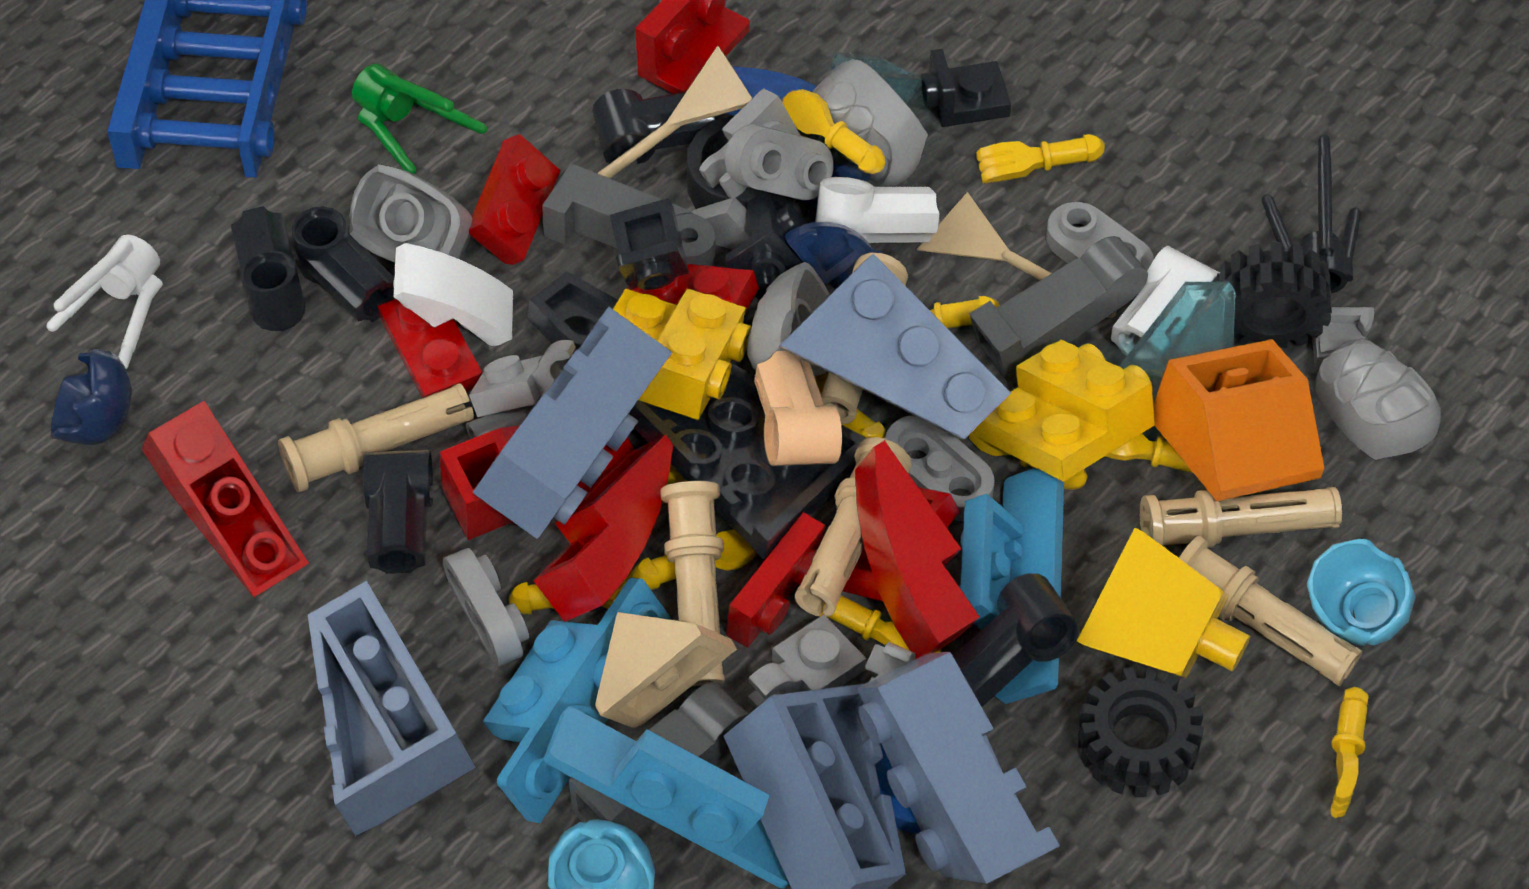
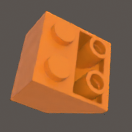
M1273 339L1170 359L1168 361L1153 404L1155 427L1216 501L1321 478L1325 468L1308 379Z

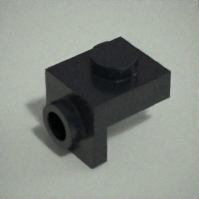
M766 191L761 192L747 202L752 237L725 256L727 268L754 271L759 287L755 295L757 299H762L767 292L766 288L779 275L796 265L804 263L787 243L784 235L799 226L805 225V222L793 206L786 204L782 207Z
M669 198L610 214L619 253L616 256L618 269L630 290L635 288L644 290L659 289L672 283L675 277L689 274L674 207Z

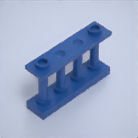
M145 0L107 130L116 166L119 168L140 169L146 148L154 149L156 143L239 149L245 177L257 178L261 158L271 157L273 153L275 131L271 118L294 26L304 25L307 13V0ZM192 12L269 17L264 37L184 32L180 26L182 17H191ZM181 55L258 60L253 81L170 75L168 70L170 60H179ZM169 98L246 104L241 125L161 120L156 115L158 104H166Z

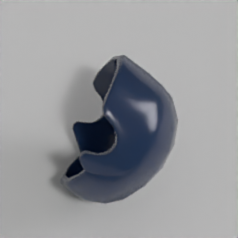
M92 349L90 353H80L78 356V360L88 366V371L80 375L66 376L61 383L51 422L52 439L84 445L104 443L121 429L128 416L132 387L124 364L118 356L110 351Z

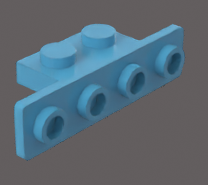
M1037 468L1013 475L1004 481L1003 507L987 493L965 501L964 529L960 536L962 567L961 585L959 588L980 616L973 624L981 630L999 615L997 611L999 594L1010 581L1018 576L1027 573H1038L1045 576L1061 598L1064 482ZM1059 658L1048 662L1033 660L1000 690L995 697L1004 704H1008L1054 690L1058 685Z
M629 578L598 625L551 620L546 628L537 636L532 649L512 679L502 688L499 698L483 720L485 726L494 736L502 740L520 742L499 774L497 785L526 821L541 823L570 779V776L546 764L544 761V755L563 711L571 706L603 724L608 720V718L600 716L595 703L617 612L670 620L669 614L643 579Z
M569 706L563 711L544 755L546 764L781 889H785L789 885L760 819L765 811L769 798L768 794L648 729L635 741L574 707Z

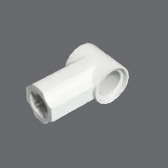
M830 177L820 182L816 222H833L845 225L858 232L868 243L930 242L933 234L937 233L940 213L937 208L936 193L930 187H874L870 183L859 179Z
M1170 246L1164 247L1157 254L1147 271L1148 279L1144 288L1112 327L1111 340L1119 347L1123 354L1141 364L1148 362L1156 364L1190 320L1196 323L1202 319V316L1198 315L1204 305L1211 307L1217 298V273L1220 272Z

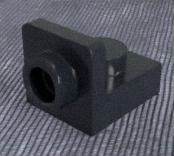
M943 49L930 50L929 72L921 74V91L925 107L927 109L936 107L941 127L1010 117L1011 101L997 61L949 68Z

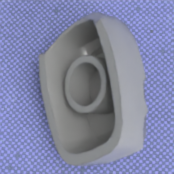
M852 59L835 67L818 84L813 93L818 94L828 104L835 124L839 121L845 122L848 129L872 146L877 145L882 150L886 161L885 167L881 172L871 174L868 183L874 187H896L902 184L917 169L928 136L927 132L900 96L870 66L860 60ZM837 151V153L841 155V157L844 158L846 161H848L849 163H854L846 156L841 154L839 151Z
M378 164L364 175L354 191L350 204L349 234L360 245L378 256L395 262L396 247L408 243L445 253L459 259L469 243V228L472 223L471 214L442 189L408 171Z
M801 263L779 275L766 288V294L758 302L747 342V356L755 371L757 364L767 361L775 351H786L778 346L830 296L824 283L809 263ZM810 363L814 377L828 372Z
M1360 338L1342 344L1322 361L1315 380L1316 395L1341 431L1367 455L1377 460L1411 453L1424 447L1435 438L1442 419L1441 408L1435 394L1412 367H1407L1398 361L1390 351H1385V349L1380 348L1373 342Z

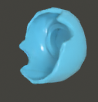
M1359 538L1331 545L1314 561L1307 581L1312 609L1321 625L1337 637L1358 646L1366 644L1377 645L1394 637L1409 622L1416 598L1408 572L1404 570L1401 560L1379 550L1367 539Z
M598 819L579 822L563 832L549 854L548 887L550 889H654L655 866L649 849L637 833L624 825Z

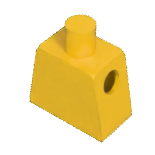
M1134 528L1077 642L1110 655L1187 678L1199 655L1233 672L1251 636L1217 619L1227 601L1228 594L1146 533Z

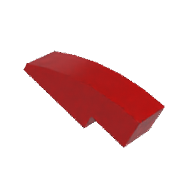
M666 434L627 453L587 492L565 525L559 521L555 522L570 545L533 581L564 622L604 605L626 579L645 548L662 504L660 490L667 485L673 444Z
M884 440L874 446L855 469L857 511L864 549L877 589L895 628L908 649L915 653V659H918L928 653L937 652L957 639L980 616L945 568V565L961 550V547Z

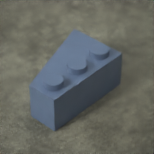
M874 254L870 255L778 346L961 439H965L1011 394Z
M608 307L581 347L568 360L564 370L548 391L542 395L472 493L536 539L540 537L553 517L565 525L587 494L577 484L581 481L591 488L613 458L603 448L607 445L617 452L638 422L637 419L628 413L672 352L615 310Z
M367 581L308 614L318 690L322 694L326 727H324L326 747L330 751L335 785H332L334 803L355 836L383 823L476 768Z
M951 652L928 653L857 688L864 705L859 707V716L863 727L875 744L882 743L892 766V769L887 771L888 782L899 803L904 808H911L921 832L915 835L918 850L927 866L933 872L939 870L941 875L946 878L987 884L1060 846L1050 827L1036 832L1016 797V794L1026 789V785L1017 769L1014 768L1003 774L986 736L994 728Z
M864 684L772 695L724 735L743 781L769 795L764 814L760 819L791 889H887L906 875L891 796L880 794L875 764L883 758L881 745L875 744L870 739L859 716V707L864 705L857 688Z

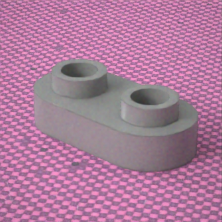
M756 124L740 128L730 139L725 153L727 172L735 182L757 190L801 200H810L819 196L820 182L823 179L832 177L833 157L831 151L824 143L805 136Z
M1082 202L1066 203L1057 207L1049 216L1046 234L1048 246L1067 263L1076 258L1080 259L1085 251L1094 243L1110 236L1120 237L1146 271H1148L1154 260L1151 249L1143 241L1090 204ZM1072 224H1081L1084 227H1074Z
M914 415L903 417L890 426L885 439L896 443L906 452L920 450L926 454L921 459L911 458L912 467L909 475L917 487L947 493L954 489L962 488L971 493L968 496H958L951 493L960 511L954 519L955 521H964L966 500L986 493L993 498L994 475L991 468L958 438Z
M465 548L443 558V567L450 587L493 664L498 668L522 657L521 642L529 639L526 624L514 603L504 606L497 592L501 590L500 582L487 555L484 554L476 558L470 548Z

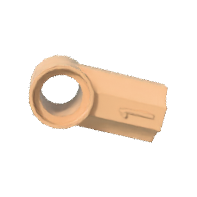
M775 351L767 361L757 364L754 379L765 413L764 443L769 464L772 466L835 464L839 460L842 447L841 421L836 407L833 405L824 406L809 362L803 361L800 357L788 351Z

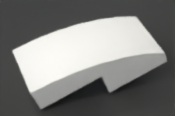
M408 243L396 247L395 278L393 282L394 298L400 301L404 307L412 310L433 327L454 318L462 327L470 330L490 346L501 345L512 339V289L483 270L445 253Z

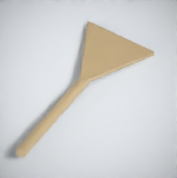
M719 46L716 47L667 122L598 172V174L612 178L677 130L681 125L742 109L752 99V96Z
M968 192L940 222L937 233L933 234L930 242H923L917 248L919 251L1005 261L1038 280H1042L1052 274L1010 251ZM1115 311L1108 318L1115 317L1117 312Z

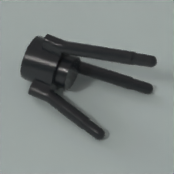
M1322 135L1318 139L1319 231L1304 236L1301 246H1303V256L1313 250L1319 254L1320 262L1325 261L1327 263L1330 273L1331 293H1336L1343 289L1347 282L1353 280L1352 260L1359 231L1361 210L1355 207L1349 211L1342 243L1339 242L1338 237L1332 233L1330 138L1327 135ZM1265 194L1262 197V204L1276 241L1282 242V250L1289 251L1292 242L1273 197L1270 194Z

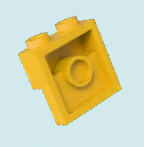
M625 288L613 310L672 352L638 400L699 420L710 398L720 399L722 397L731 373V359L740 362L746 352L751 326L743 324L746 307L688 288L678 305L660 300L652 295L641 294Z
M1059 340L1054 344L1046 346L1041 352L1016 366L1018 388L1011 391V394L974 429V435L1064 482L1155 425L1152 382L1146 372L1136 365H1129L1122 369L1106 361L1101 351L1092 344L1086 343L1078 348L1064 340Z

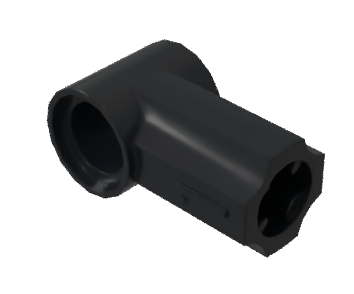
M616 89L600 96L593 104L592 113L605 161L608 164L612 163L666 123L686 92L643 99L636 91ZM714 116L681 125L677 130L637 158V164L648 161L656 149L690 144L698 131L715 120Z
M264 206L245 210L240 219L231 224V230L249 310L254 322L262 329L284 331L294 327L305 314V300L282 213L271 212Z
M324 206L312 207L303 211L295 218L292 225V236L302 275L313 283L321 284L358 322L370 320L373 323L380 318L378 306L396 299L394 298V277L348 233L346 220L337 210Z
M431 451L365 452L363 479L365 503L367 509H369L367 539L369 566L386 574L412 573L415 569L425 566L426 514L427 507L433 506V498H430L429 486H433Z
M1027 573L1010 581L1000 592L997 600L999 615L953 656L981 707L990 701L1033 660L1048 662L1057 659L1068 652L1076 643L1079 635V624L1045 576L1038 573Z

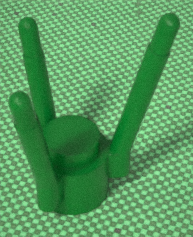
M379 63L366 67L354 82L352 98L356 104L363 108L358 116V121L374 132L403 170L412 174L416 173L415 165L383 122L402 120L410 112L413 103L476 133L484 134L487 132V126L484 123L455 109L453 101L402 79Z

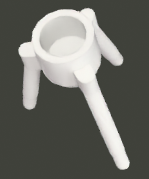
M121 236L104 258L55 301L54 309L57 313L48 321L47 329L52 332L58 330L101 287L108 294L118 299H127L130 295L137 294L139 296L118 356L127 369L151 301L163 286L162 281L153 275L160 266L157 252L151 245L136 236Z

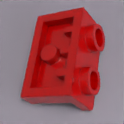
M662 0L635 28L638 76L672 94L687 92L717 46L727 56L750 31L749 19L724 7L726 0Z

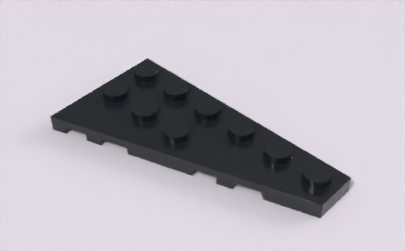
M566 271L530 299L527 319L552 344L560 340L574 341L575 352L581 347L608 307L613 309L618 299ZM732 364L730 377L720 399L711 397L699 420L638 400L628 413L638 420L634 428L648 442L665 434L673 444L670 465L686 481H709L719 485L720 496L714 500V509L763 559L769 556L803 512L811 516L837 491L839 484L843 480L850 478L856 466L854 457L859 443L866 439L841 424V454L835 464L770 465L764 443L765 413L754 382L755 376Z

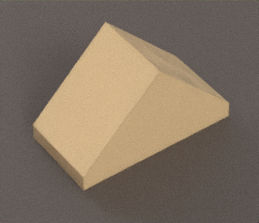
M617 612L595 706L600 716L632 728L641 726L737 649L732 639L695 623Z

